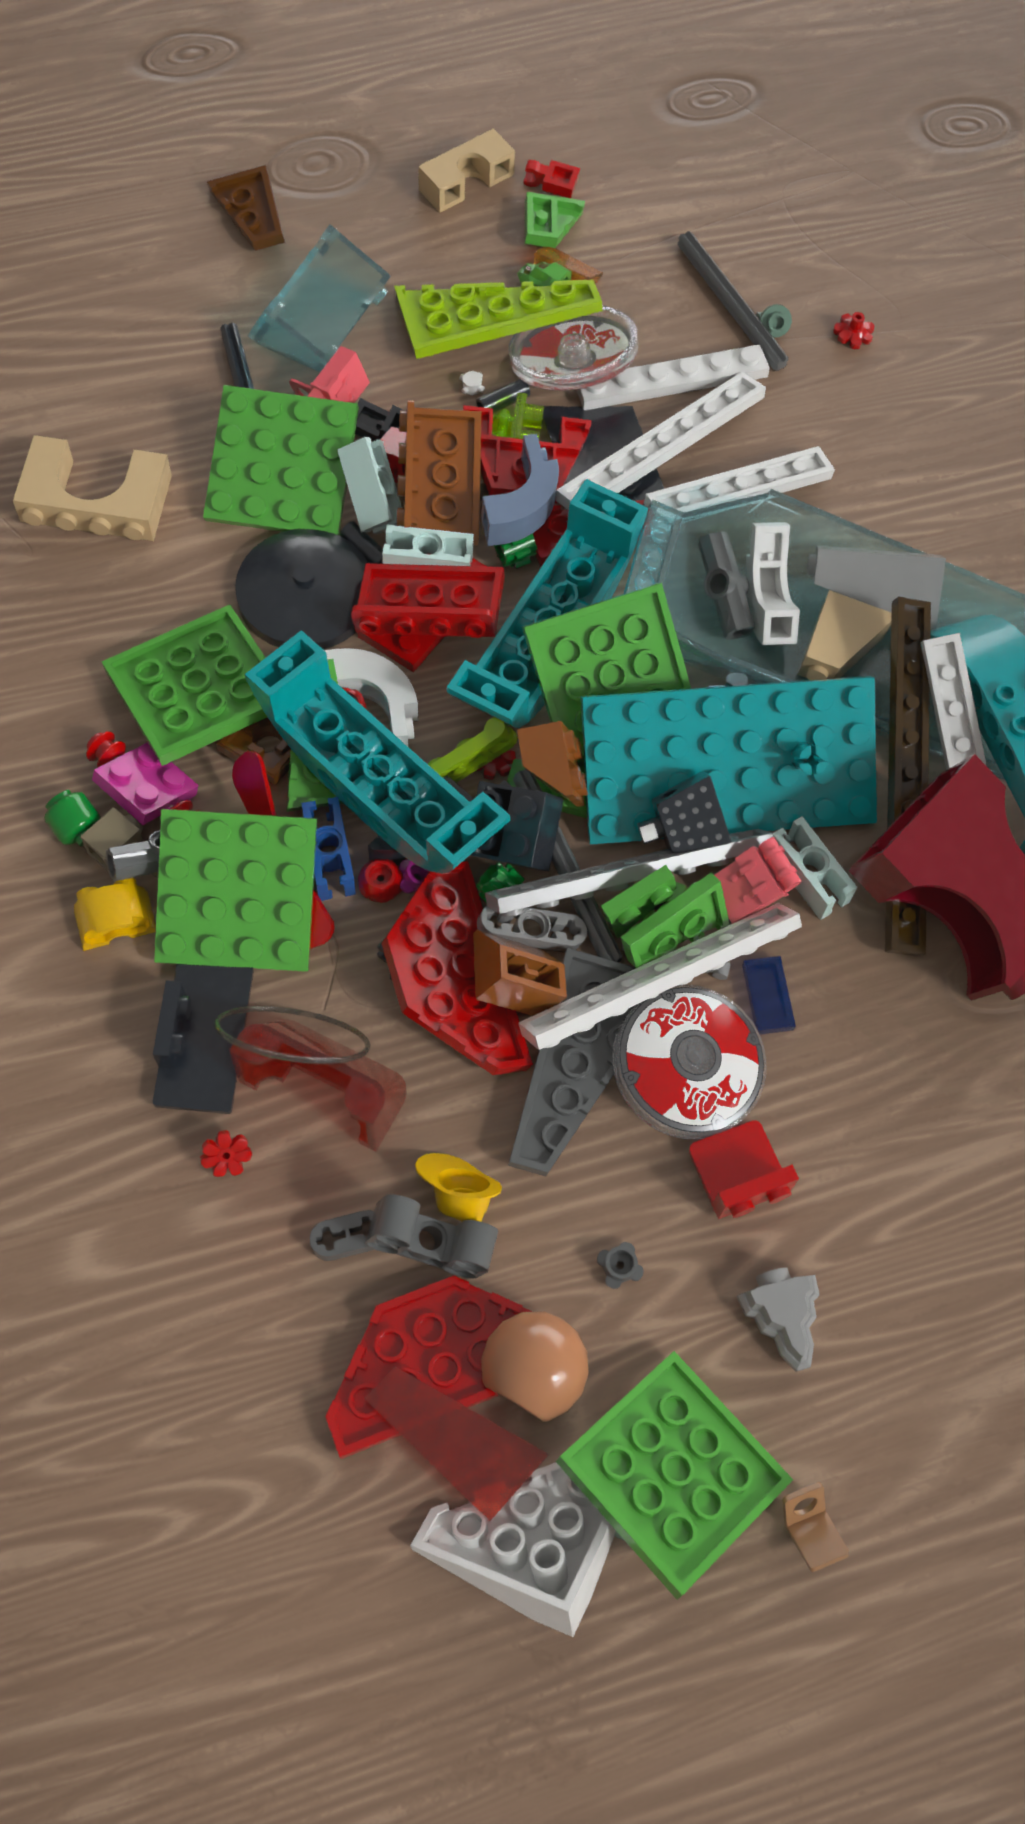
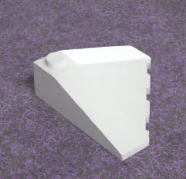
M556 1462L531 1471V1481L507 1489L503 1481L473 1492L474 1502L449 1510L447 1502L430 1509L411 1543L413 1551L530 1619L571 1637L574 1636L593 1595L613 1541L615 1529Z

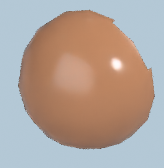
M544 1311L521 1312L503 1321L488 1338L481 1358L484 1386L520 1406L542 1422H549L567 1413L582 1396L589 1374L587 1350L578 1332L562 1318Z

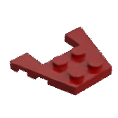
M463 405V410L481 412L480 471L489 496L506 494L521 488L527 482L521 460L523 439L493 436V409ZM562 417L560 423V444L539 441L540 447L546 448L548 460H558L559 476L557 489L564 486L570 476L589 434L591 420Z

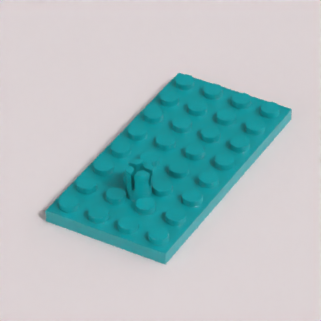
M866 676L581 696L584 771L586 775V788L589 794L586 795L588 842L590 845L642 841L637 823L656 817L651 800L702 771L711 776L729 834L755 829L775 831L784 828V830L791 829L793 822L800 817H803L811 828L877 823L875 677Z

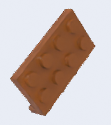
M407 400L406 411L400 410L399 432H406L405 443H399L398 464H405L404 475H398L397 496L404 497V507L397 508L396 526L474 534L473 545L478 546L481 412L414 407V400Z

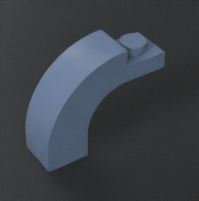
M537 434L523 436L521 460L527 482L521 488L510 493L483 496L481 520L488 546L507 544L529 536L545 523L553 510L559 476L558 460H548L546 448L540 447Z

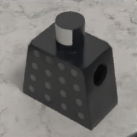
M704 771L654 797L651 801L656 817L637 823L638 831L644 844L664 838L665 844L671 853H681L732 843L711 776Z

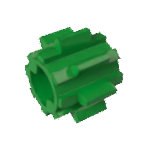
M533 534L515 542L494 545L497 557L501 564L506 567L515 566L516 569L531 563L530 557L537 554V545Z
M497 862L495 865L488 867L479 878L480 880L477 884V888L481 891L479 896L487 904L485 892L523 884L522 882L525 878L509 863L503 866L500 862Z

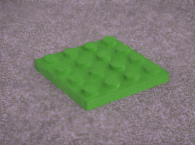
M224 385L203 514L205 521L280 532L293 529H314L340 535L347 482L337 449L354 442L359 410L358 404Z
M656 583L522 627L550 723L562 721L569 731L573 730L575 738L579 737L583 759L577 760L578 763L584 762L581 696L691 689L662 583Z
M230 604L102 661L106 674L162 766L267 718L245 678V673L266 657Z
M161 809L154 962L308 971L317 818Z
M675 1351L664 1359L555 1461L676 1600L683 1596L793 1481L790 1475Z

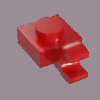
M530 159L525 167L527 173L523 184L529 187L543 184L542 191L571 199L579 178L580 168L551 160L549 166Z

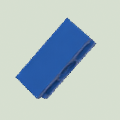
M338 797L328 798L329 812L326 813L327 821H334V825L322 826L317 828L314 877L317 893L321 901L333 898L332 890H328L327 879L323 878V873L333 872L338 869L343 871V875L339 876L340 885L344 884L345 897L356 895L354 875ZM316 802L301 803L303 818H314L313 810H317ZM325 846L336 847L332 852L321 851Z

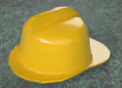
M441 1153L425 1154L419 1157L415 1164L417 1173L434 1187L436 1205L439 1211L461 1222L464 1220L482 1222L483 1215L489 1207L491 1198L499 1195L502 1190L500 1182L485 1175L468 1162L452 1155Z

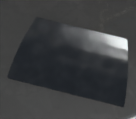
M582 406L540 407L552 443L560 444V423L562 417L591 420L589 434L566 484L643 435L632 406H606L584 410ZM656 468L618 494L633 501L645 500L647 493L665 488Z

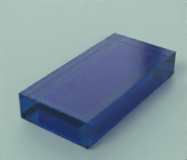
M781 956L744 960L742 968L756 1034L793 1031L796 1024Z

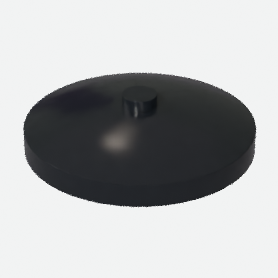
M293 529L280 532L256 545L241 563L235 583L238 609L249 629L259 638L279 648L302 630L322 649L333 647L356 633L351 611L352 607L358 604L365 565L368 561L362 552L350 541L331 532L314 529Z

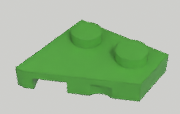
M527 192L525 198V244L556 248L582 215L585 201Z
M665 864L601 905L609 927L617 938L622 936L627 929L635 925L654 907L664 903L673 895V891L677 889L674 875Z

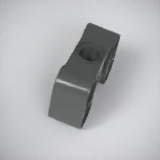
M388 1194L376 1203L365 1241L367 1246L381 1252L397 1254L417 1262L441 1268L450 1274L464 1278L475 1279L488 1272L499 1232L496 1227L474 1220H464L455 1226L419 1214L421 1205L418 1202L400 1195ZM420 1231H425L432 1235L435 1241L433 1250H427L422 1247L419 1241Z

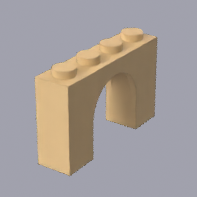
M33 436L13 498L20 522L34 526L59 527L68 531L81 530L98 535L108 534L127 537L132 540L154 541L172 477L167 454L133 450L126 478L120 488L107 497L85 500L76 498L65 491L73 465L68 441Z

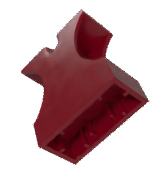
M976 754L940 773L848 871L878 903L897 901L914 904L931 912L948 927L956 938L965 959L967 968L966 996L971 1001L1001 991L1010 1000H1014L1025 994V854L1017 845L1008 825L1005 810L1006 786Z

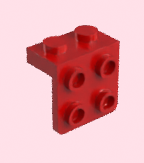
M757 1120L746 1122L696 1141L689 1148V1155L718 1219L731 1214L733 1218L741 1217L753 1211L755 1205L767 1200L770 1204L782 1201L792 1195L791 1190L799 1180L793 1164L784 1168L781 1167L762 1124Z

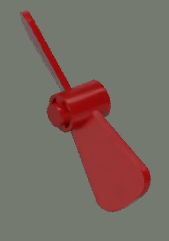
M246 751L233 765L232 779L234 786L248 814L276 816L264 761L259 753ZM314 888L310 950L327 943L333 936L335 929L333 919Z

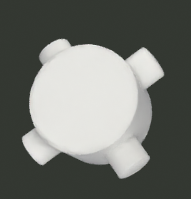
M469 371L460 375L459 379L462 381L461 391L463 394L476 395L485 390V387L482 386V373Z

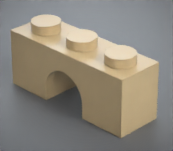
M493 128L419 165V191L441 213L465 200V178H479L490 188L513 176L515 150Z

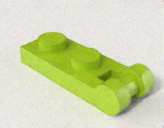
M493 717L486 722L483 732L475 737L462 740L456 746V749L444 757L431 760L428 765L442 778L448 775L457 783L511 749L517 742V733L505 722Z

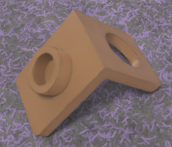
M816 1482L782 1498L784 1525L810 1571L815 1572L849 1556V1549L826 1512L825 1493L821 1482ZM810 1497L814 1498L807 1507L794 1510L800 1501Z

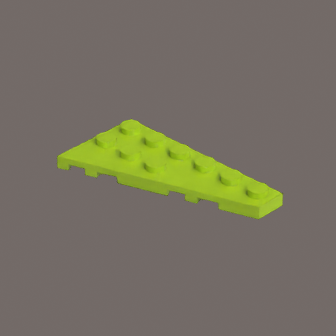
M594 280L554 281L551 286L534 287V281L521 282V287H505L504 282L454 284L451 289H435L434 284L422 285V290H406L405 285L394 286L416 359L603 311L602 300Z

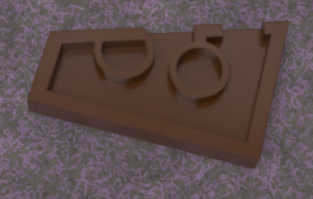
M266 165L206 181L210 192L255 251L285 243Z

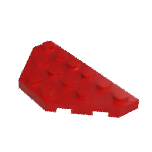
M468 861L461 862L449 873L440 874L429 871L381 943L401 1012L492 1075L527 1071L533 1063L525 1038L521 1034L516 1011L476 999L473 933L477 930V919L483 907Z
M455 1275L376 1305L369 1320L370 1323L360 1344L357 1346L341 1386L325 1416L340 1460L499 1396L485 1387L482 1381L481 1358L487 1340L503 1321L521 1312L533 1311L523 1308V1305L496 1293H489L473 1286L468 1281Z

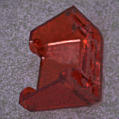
M278 1019L252 1024L243 1029L229 1050L239 1082L254 1090H257L260 1083L267 1079L275 1078L283 1083L291 1068L294 1067L344 1092L345 1106L351 1114V1118L357 1120L360 1125L359 1144L377 1152L407 1095L406 1083L403 1077L396 1071L291 1019Z

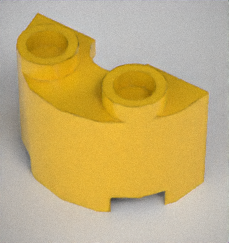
M135 878L118 880L114 882V885L100 888L85 887L76 893L77 902L74 904V914L83 951L109 945V942L117 937L129 936L135 938L156 932V923L148 892L142 886L137 885Z

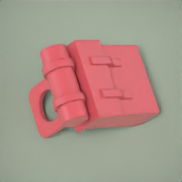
M343 346L338 348L310 385L293 378L289 381L295 395L305 396L299 388L309 393L307 397L355 403L370 383L357 353Z
M775 837L765 840L758 847L752 846L735 858L736 861L714 875L721 881L728 918L732 924L765 909L783 896L787 897L789 895L788 892L802 882L797 875L795 866L791 865L784 854V848L782 845L779 846Z

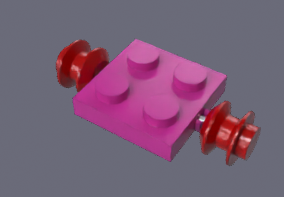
M111 731L97 733L88 741L86 758L89 761L98 760V768L93 772L92 781L142 825L161 816V809L192 811L193 803L189 799L197 795L199 785L172 762L162 766L148 742L125 754L126 744L122 741L114 742L115 735Z

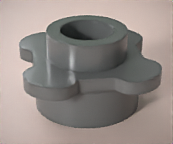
M623 1242L620 1246L614 1247L610 1251L602 1250L597 1256V1263L603 1267L606 1274L605 1283L612 1289L619 1288L621 1283L629 1280L639 1281L643 1276V1267L638 1264L635 1247L631 1243ZM622 1262L624 1268L618 1269L616 1264Z

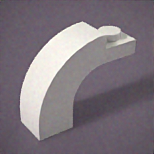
M786 522L752 523L750 554H746V578L749 582L747 601L755 625L754 633L762 645L797 644L800 609L792 602L788 589L787 557L790 525Z
M351 648L324 650L327 654V659L334 660L338 685L340 687L356 689L362 694L363 698L370 699L380 705L389 718L391 732L408 746V739H414L413 721H418V701L414 688L404 672L388 659L366 650Z

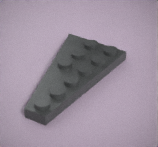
M567 948L563 964H565L567 998L562 1002L636 968ZM643 1002L628 1008L621 1015L611 1016L596 1023L587 1031L572 1034L562 1039L553 1047L539 1050L508 1166L547 1176L620 1067L622 1033L630 1016Z

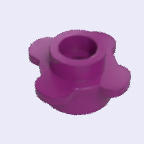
M408 859L403 860L399 865L403 878L400 883L401 890L407 894H411L413 891L416 892L429 873V870L416 865ZM417 875V876H419L421 879H420V880H417V879H415L414 876Z

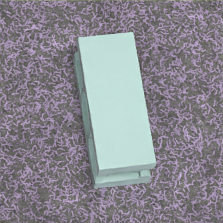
M363 437L337 449L361 532L373 531L374 534H380L386 531L387 525L396 526L397 508H402L399 496H397V489L383 441L376 440L371 442V438Z
M387 525L386 544L383 546L382 553L383 564L471 566L474 534Z
M803 817L793 822L788 835L784 828L773 833L779 846L782 845L784 848V854L792 866H795L797 875L802 881L795 888L820 920L833 912L832 908L836 902L833 895L828 896L822 884H825L839 899L838 904L841 908L850 903L858 887ZM794 841L800 852H797L789 843ZM804 865H812L818 872L809 871Z

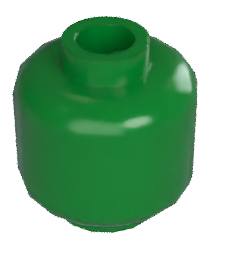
M65 790L53 797L45 806L47 811L44 821L57 839L64 845H71L77 842L80 847L84 846L80 836L101 819L98 811L82 792L72 793L70 790Z

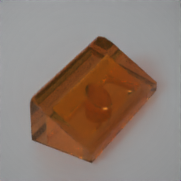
M544 247L534 253V264L542 262L552 264L557 262L572 271L571 280H594L596 284L603 275V272L556 248Z

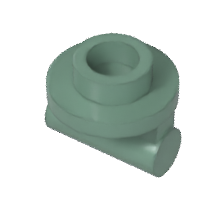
M781 304L770 305L763 312L756 313V316L773 338L783 336L791 327V313Z

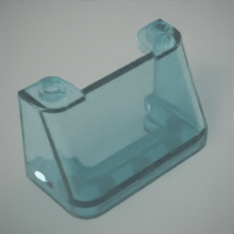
M330 224L286 285L262 312L249 332L248 337L260 346L321 372L370 304L374 303L378 306L389 291L384 285L391 275Z

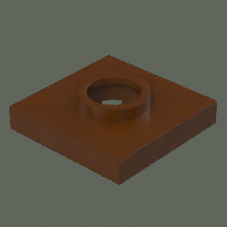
M268 717L234 732L216 743L218 751L234 761L246 751L259 753L264 761L268 781L274 785L289 771L290 747ZM273 736L278 738L281 743L275 746V751L265 752L264 748L257 746L258 741L264 737Z

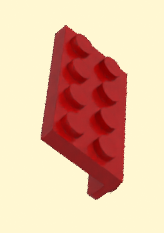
M366 563L358 604L354 605L351 611L356 633L370 635L495 637L505 577L504 568Z

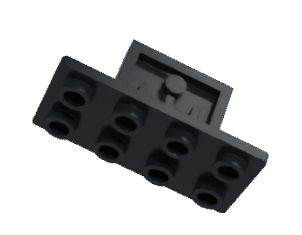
M176 965L174 981L166 980L153 1050V1056L158 1065L153 1096V1105L156 1108L220 1114L232 1113L254 975L253 967Z

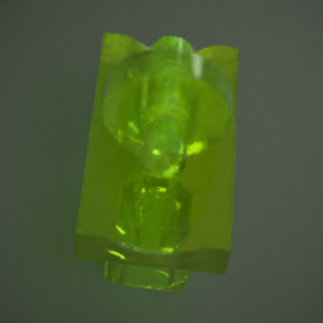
M518 392L514 416H511L510 411L507 409H502L500 413L494 414L492 433L499 437L523 439L524 435L537 434L539 440L540 432L524 430V427L542 428L544 406L528 404L527 393Z

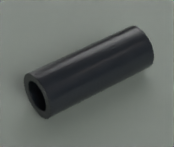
M520 378L477 398L476 405L477 407L492 408L493 413L529 397V385L526 380Z
M351 521L342 528L340 536L356 546L366 557L368 563L383 564V548L366 532H361L360 526L356 522Z

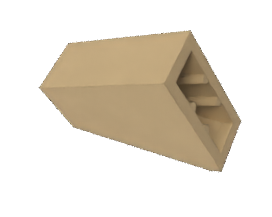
M829 590L820 609L797 675L803 676L808 680L840 678L884 638L891 625V612Z

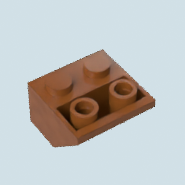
M562 721L517 729L523 767L536 779L575 806H585L583 796L589 795L586 788V775L581 773L577 761L583 759L580 739L579 737L575 738L573 730L569 731Z
M478 929L473 933L475 994L477 1000L534 1016L558 1005L567 998L565 964L541 949Z

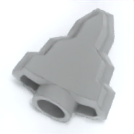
M788 1268L774 1269L756 1277L758 1287L737 1295L745 1317L754 1318L760 1333L774 1339L779 1355L795 1372L810 1368L814 1342L809 1327L817 1317L814 1300L819 1297L815 1275L791 1278Z

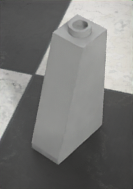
M816 545L815 554L809 553L807 575H812L813 583L888 612H892V601L898 596L931 602V629H936L946 558L942 555Z

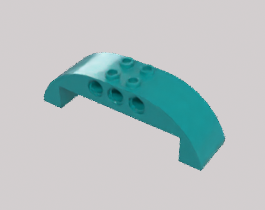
M585 479L569 504L566 531L477 665L465 660L448 684L447 693L514 728H520L533 719L545 703L522 627L612 598L635 549L648 513V508Z
M980 615L931 630V639L960 633L979 731L1025 818V636L1014 625L995 615ZM1024 840V841L1022 842V844L1019 846V848L1021 849V851H1022L1024 854H1025V840Z
M302 630L245 673V678L263 711L303 764L378 836L416 865L431 872L449 873L510 821V815L484 792L469 802L330 677L326 652Z

